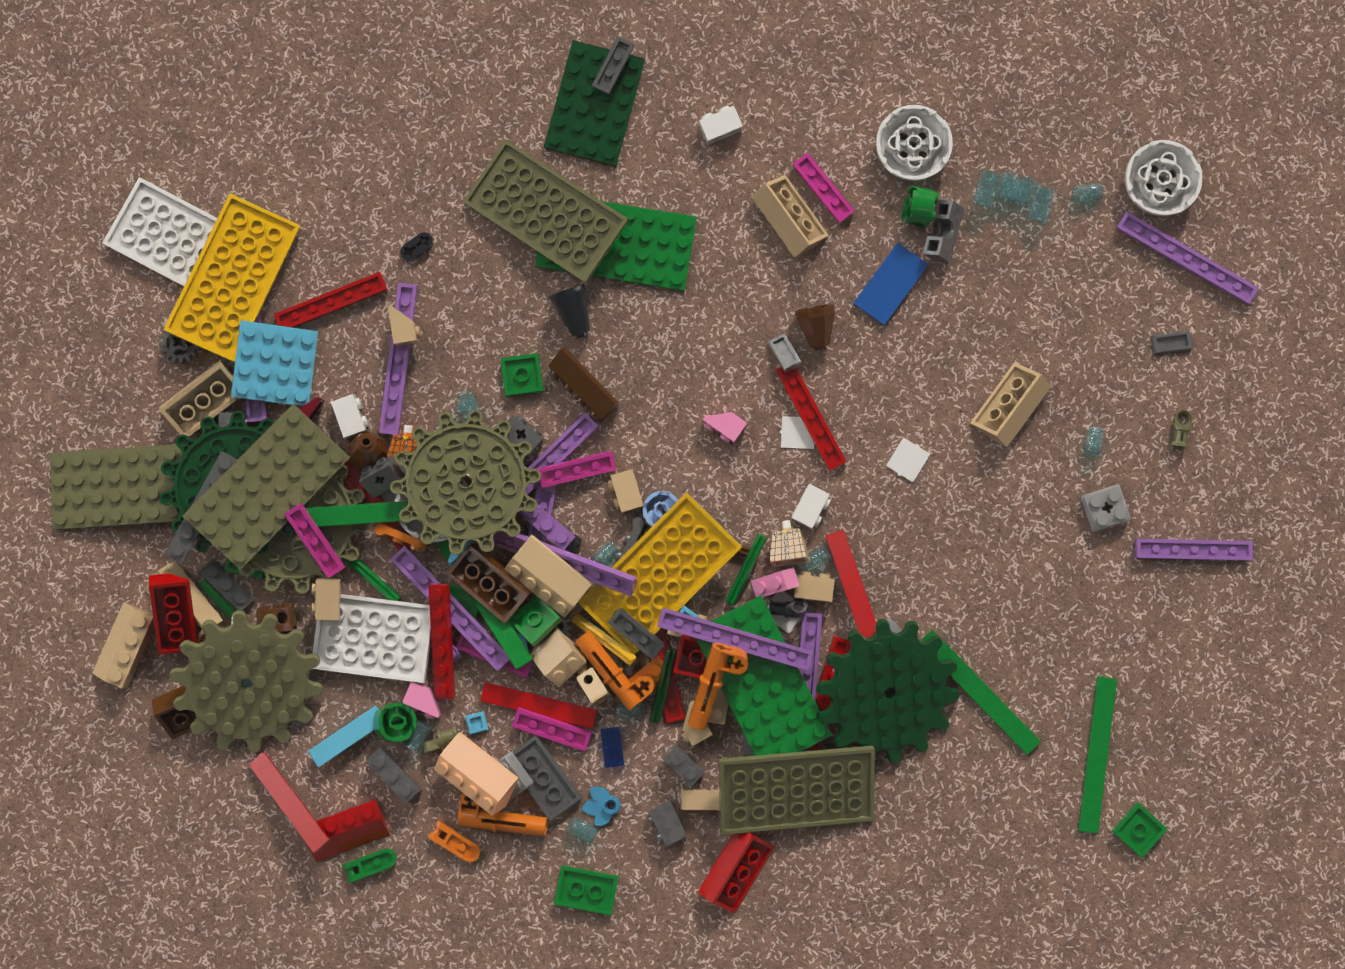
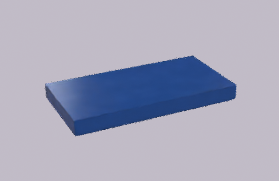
M897 242L853 304L884 326L928 264Z

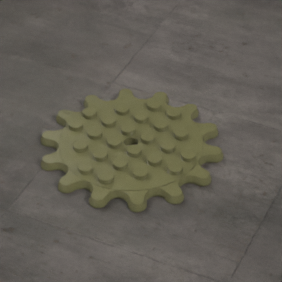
M472 410L468 415L467 421L462 424L456 423L450 413H441L438 417L439 428L436 432H428L422 427L414 428L412 437L417 443L416 450L413 452L399 451L395 455V462L406 470V475L403 479L395 480L390 485V490L393 494L405 495L408 499V505L399 513L400 520L404 523H409L413 520L421 521L424 529L420 535V540L424 544H431L440 536L446 537L449 540V551L454 555L461 554L465 543L470 540L476 541L483 552L492 551L494 548L493 536L496 532L503 531L511 537L518 536L521 529L515 520L516 514L519 511L533 512L537 508L536 500L526 494V487L529 484L539 482L541 472L537 469L526 468L523 464L524 457L531 453V444L527 441H522L518 444L509 442L507 436L511 430V425L506 420L499 421L492 428L486 427L482 421L483 415L479 410ZM463 478L471 479L472 483L469 487H464L460 484Z
M343 465L312 496L306 508L356 505L365 499V493L361 489L347 490L344 488L343 481L347 477L349 470L347 466ZM369 524L319 527V529L340 559L345 558L349 561H355L359 557V551L351 544V537L354 533L367 531ZM296 531L290 536L277 532L269 540L270 550L268 553H257L241 570L239 569L240 574L245 577L252 575L255 571H263L266 575L265 588L270 592L278 590L281 582L287 579L293 581L296 591L300 594H305L309 591L310 579L314 575H320L324 579H338V573L327 578Z
M237 610L232 614V623L227 628L219 627L213 620L204 621L202 624V630L205 633L204 641L201 643H194L189 640L183 641L180 644V651L188 657L189 663L183 668H173L169 674L172 681L185 686L184 694L174 699V708L179 711L192 710L196 714L195 720L190 725V731L195 735H199L205 730L216 731L218 734L216 744L222 750L228 749L235 739L246 741L248 750L253 753L261 750L262 739L268 735L276 737L281 743L288 742L291 738L288 724L291 721L297 720L308 723L313 718L312 711L306 708L304 704L306 698L319 696L323 693V685L310 680L308 677L309 671L320 664V657L314 653L304 655L298 650L299 644L304 639V633L299 629H294L288 634H280L277 631L278 618L274 614L265 615L260 624L253 625L248 622L247 615L242 610ZM250 679L253 684L249 687H243L241 681Z

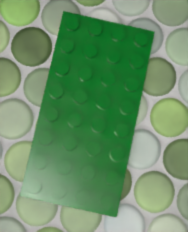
M602 201L628 218L629 222L592 277L685 292L697 217ZM537 252L535 267L568 272Z
M762 595L710 621L785 643ZM695 638L706 660H708L713 643ZM747 653L748 668L744 673L733 674L724 671L721 690L755 756L801 752L832 735L827 724H823L819 720L821 712L799 668ZM729 655L727 662L730 663L731 658H733V656Z

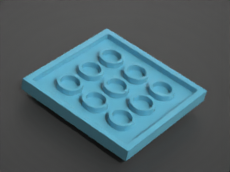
M240 320L231 397L288 405L294 404L295 406H303L310 402L318 331Z

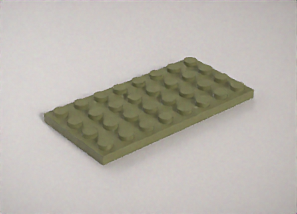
M506 139L463 200L466 205L586 284L629 222L628 218Z
M293 404L187 510L183 517L241 570L288 522L284 515L285 512L301 502L305 505L350 457Z
M176 444L50 453L53 529L174 522L180 514L178 507L174 505L165 506L160 502V495L173 488L174 480L162 473L161 466L166 461H179L182 457L181 449Z
M873 746L719 759L721 835L874 821L875 748Z

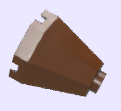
M825 304L795 310V319L811 348L815 347V350L826 349V345H829L835 314L834 305Z
M374 432L356 434L347 446L350 457L349 462L360 471L366 466L375 465L382 457L387 458L388 455L386 441Z

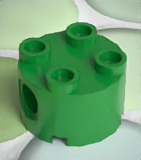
M910 186L907 190V193H910V195L904 198L901 214L902 223L927 227L929 222H934L936 211L933 210L934 205L938 201L939 193L930 189Z
M392 703L382 706L375 712L373 727L381 740L402 742L408 739L413 731H415L417 719L414 711L405 704Z

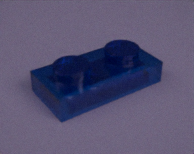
M620 726L600 729L605 768L625 765Z

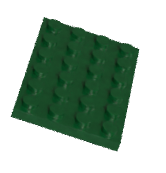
M572 40L545 139L544 149L617 167L645 58L634 55L629 56L608 96L592 88V84L610 49Z

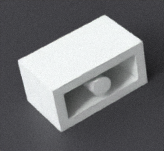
M725 106L719 109L718 113L713 115L708 113L701 117L699 126L707 145L742 131L743 125L734 106L730 108Z
M351 394L331 402L343 438L347 440L355 437L358 433L368 432L369 422L366 415L362 416L360 409L363 406L360 398H356Z
M808 484L791 519L809 529H812L813 526L817 527L822 518L819 516L822 509L826 510L831 501L828 499L830 494Z

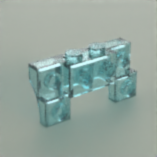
M982 168L972 204L982 205L991 209L994 198L1030 207L1027 220L1031 219L1046 224L1055 189L1040 185L1037 181H1034V178L1029 176L1019 177L1011 171L997 173Z

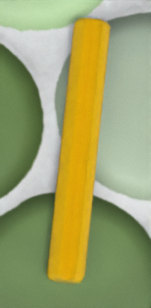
M578 613L573 617L572 623L584 632L590 630L601 645L625 663L631 665L635 662L636 656L581 614Z

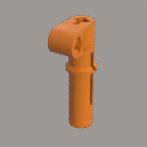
M590 630L575 641L578 648L604 679L603 683L608 684L628 711L655 690L656 682L649 675H644L631 683L624 675L623 668L617 666ZM594 652H596V654L600 657V659H601V660L604 662V664L608 667V669L611 671V673L613 674V676H612V675L610 674V672L606 669V667L602 664V662L599 660V658L595 655ZM614 677L619 681V683L622 685V687L618 684V682L614 679ZM642 681H648L650 683L648 685L649 690L647 688L643 689L641 692L645 696L642 697L633 685L636 684L640 688L643 685Z
M722 643L712 644L704 672L699 677L700 685L688 720L690 727L697 730H705L707 728L718 690L723 686L722 677L724 671L742 674L747 670L748 656L743 649ZM729 655L733 656V658H731L730 663L727 662ZM715 672V673H714V676H713V680H712L711 686H710V689H709V692H708V695H707V699H706V702H705V705H704L703 702H704V699H705V696H706V693H707V689H708L709 684H710V680H711V677H712V673Z
M464 793L461 795L458 826L492 830L493 833L501 831L541 837L546 836L547 817L500 811L492 816L474 801L471 805L477 806V809L464 807V804H470L471 800L467 799ZM484 819H492V820H500V821L524 823V824H526V826H525V825H517V824H509V823H501V822H493V821H485Z

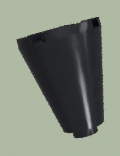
M585 284L548 296L570 334L576 336L577 339L587 336V332L590 331Z

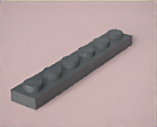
M221 451L193 504L238 459ZM185 518L165 552V555L182 564L185 562L200 534Z

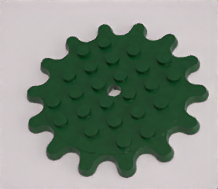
M234 411L231 414L229 424L225 427H220L213 418L207 416L202 418L200 422L202 434L199 438L191 439L184 434L176 438L175 443L182 451L181 459L177 462L166 461L161 466L162 473L174 480V486L171 490L165 491L160 495V502L163 505H174L179 509V517L172 523L174 532L178 531L184 520L183 515L193 504L221 451L239 459L274 424L272 419L265 418L257 427L251 428L246 425L244 413ZM309 501L304 505L305 508L308 507ZM288 521L278 532L285 536H290L295 530ZM200 533L195 548L198 552L205 553L213 544ZM269 542L258 553H268L270 550Z
M879 619L876 622L873 636L866 638L858 630H852L847 638L850 643L849 652L844 655L831 652L827 655L826 661L834 669V676L828 681H820L816 686V691L820 695L830 698V706L819 714V720L823 724L837 723L839 725L840 731L834 738L836 747L845 748L852 742L858 743L860 747L873 746L875 753L879 750H884L890 763H898L901 760V752L905 746L912 745L918 752H924L928 749L927 732L931 728L946 730L949 727V720L942 714V708L946 703L956 702L959 699L958 690L946 685L947 677L957 670V663L953 659L945 661L938 659L937 653L943 644L940 636L933 635L926 641H920L917 637L919 629L917 622L908 621L901 632L894 633L890 629L888 620ZM888 688H893V694L889 698L886 697L885 691Z

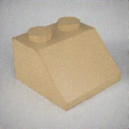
M557 628L530 652L533 661L544 676L558 688L586 663L585 655L578 646Z

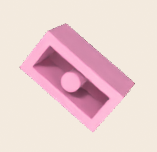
M794 568L751 580L756 597L760 595L766 597L799 586Z

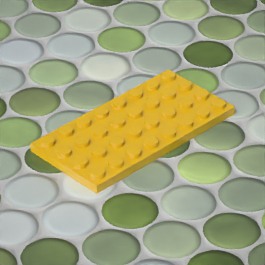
M229 193L163 330L235 363L240 320L256 321L301 226Z
M686 492L611 567L636 577L632 596L595 583L577 603L623 647L635 654L639 648L608 624V621L620 607L623 608L650 632L655 634L660 629V627H657L662 608L678 612L742 546Z

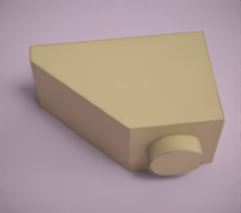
M388 306L394 345L399 347L419 343L418 338L421 337L420 327L416 326L414 321L394 307Z
M694 700L689 704L683 725L684 733L681 734L687 744L691 743L692 746L713 735L708 725L705 730H697L688 725Z

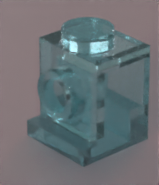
M465 390L457 394L459 400L457 406L461 414L465 413L462 416L465 422L472 410H479L482 413L472 391L468 392Z

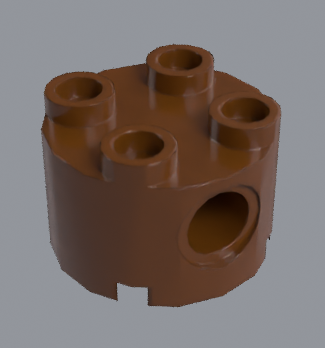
M293 603L278 605L276 609L275 605L257 608V625L262 622L265 615L274 614L278 618L277 631L279 633L298 629L296 610Z

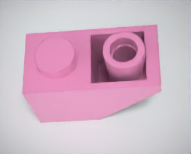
M732 412L705 416L702 420L707 430L712 433L714 430L720 434L719 438L727 444L729 442L734 444L747 425L744 420Z
M411 682L402 703L406 704L414 712L417 709L424 712L423 716L433 720L435 717L439 718L441 711L432 688L418 682Z

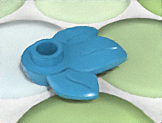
M592 787L590 788L592 799L583 805L582 810L591 816H595V826H602L610 821L612 815L619 812L621 803L617 797L610 796L605 788ZM608 802H613L615 807L609 809L607 806Z

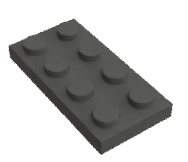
M537 735L513 751L533 781V784L527 790L550 821L582 798Z

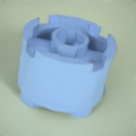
M657 491L651 494L645 500L643 506V516L647 524L652 527L678 499L672 493Z

